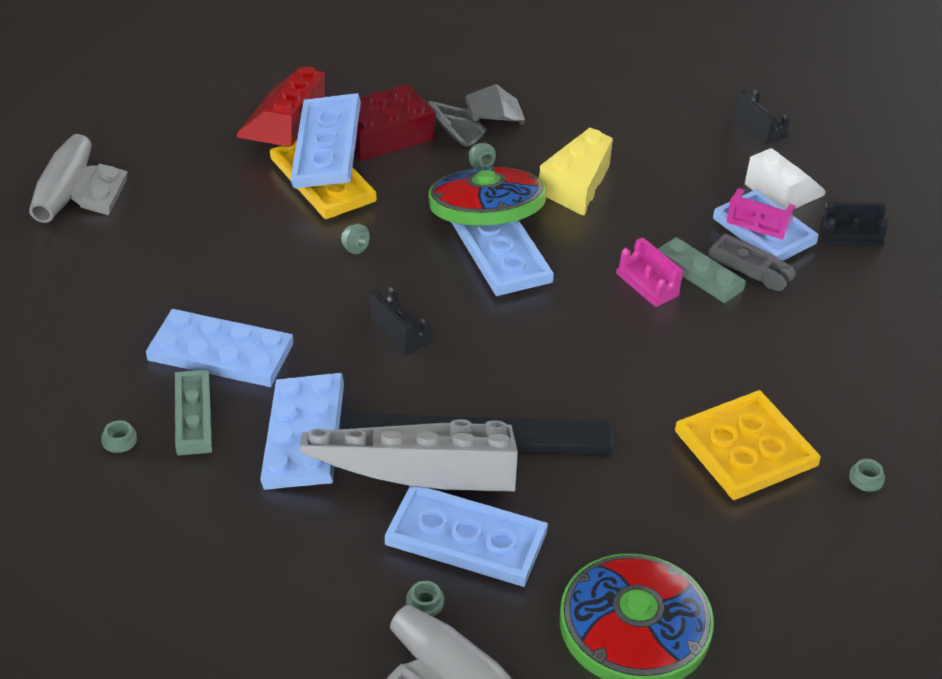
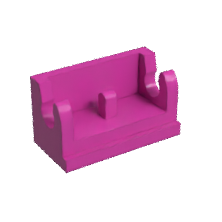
M738 188L731 198L726 222L783 240L793 221L794 215L792 213L796 205L789 204L785 211L742 198L744 190Z
M643 237L636 240L635 251L631 256L630 250L624 248L621 253L619 268L616 271L617 275L655 307L679 296L683 270Z

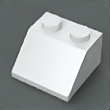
M772 148L750 157L745 185L752 190L757 189L784 210L787 209L789 204L796 205V209L825 195L826 191L817 182Z

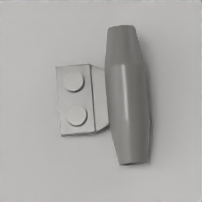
M74 134L53 154L38 180L29 209L30 215L36 221L42 223L50 222L69 202L70 198L78 203L80 208L109 215L127 181L128 171L100 163L98 166H87L92 147L91 142L84 135Z
M405 605L392 619L391 631L417 660L404 665L401 663L386 679H512L489 655L450 625L411 605Z

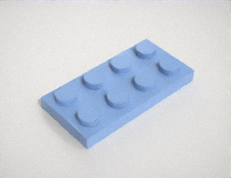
M358 93L303 101L291 174L293 188L339 184L351 181L361 104Z
M519 220L483 226L451 222L496 296L553 283L554 273Z
M172 309L147 348L146 355L148 361L194 371L209 370V374L271 387L293 345V334Z
M342 373L276 380L260 479L264 490L333 483L335 466L300 453L302 432H309L312 429L339 430L344 389Z
M410 486L385 534V545L525 587L546 536L548 523L430 488Z

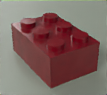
M409 84L360 98L361 104L354 155L360 162L434 140L435 112Z

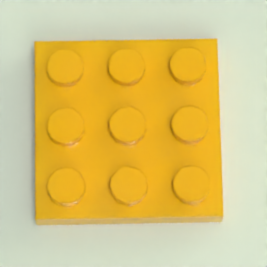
M760 390L676 422L675 432L733 501L817 467L821 459L816 450Z

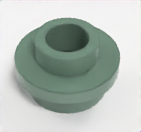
M478 143L469 151V160L473 168L491 167L496 159V151L488 143Z
M350 225L343 231L341 241L348 252L359 254L366 249L370 234L368 228L364 225Z
M122 420L113 421L104 428L101 436L102 445L106 450L114 453L128 451L136 444L137 433L128 422Z
M861 459L851 467L849 479L855 487L863 491L872 492L882 488L885 482L883 467L877 461Z
M419 581L408 591L406 605H411L433 617L443 609L444 595L435 583Z

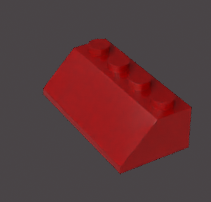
M312 67L298 68L273 88L237 132V138L292 147L298 138L303 101L324 97L325 72L316 71Z

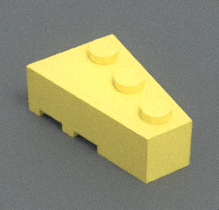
M588 128L541 164L539 178L545 184L546 197L585 216L587 206L590 200H593L595 190L601 184L610 166L613 138L601 133L599 130Z

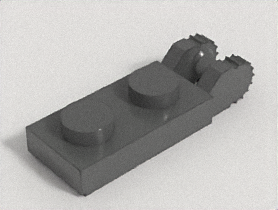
M726 233L709 249V258L751 278L762 281L766 288L777 292L784 290L787 281H792L796 275V271L790 264L788 265L786 262L777 259L776 256Z

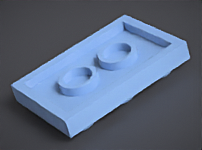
M757 189L742 196V198L784 210ZM730 202L714 209V220L743 242L768 252L779 260L784 261L817 244L819 234L795 217H793V221L784 239L781 240L727 223Z

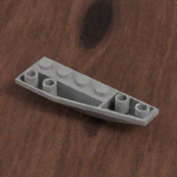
M453 420L451 423L340 430L312 429L309 432H302L300 453L335 467L371 478L409 486L443 490L515 491L518 451L512 426L506 425L502 421L472 424L467 420Z

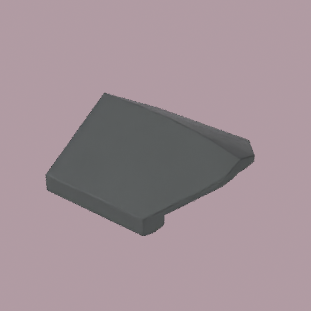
M497 84L466 96L465 100L473 121H479V118L518 121L519 125H524L525 119L518 100Z
M432 101L427 103L435 112V119L454 140L465 147L473 146L487 131L479 121L472 120L468 109Z

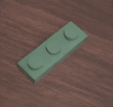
M677 237L658 248L661 253L683 270L682 276L723 303L728 302L744 290L746 283L744 279Z
M209 370L175 372V446L177 455L212 453Z

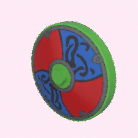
M482 167L455 172L439 179L429 189L431 211L444 220L465 225H498L521 220L539 211L546 201V189L542 179L530 172L507 167Z
M617 554L603 557L587 564L569 581L563 593L560 607V630L567 648L584 668L601 679H683L701 664L709 650L713 634L714 619L712 608L699 584L679 567L648 555Z

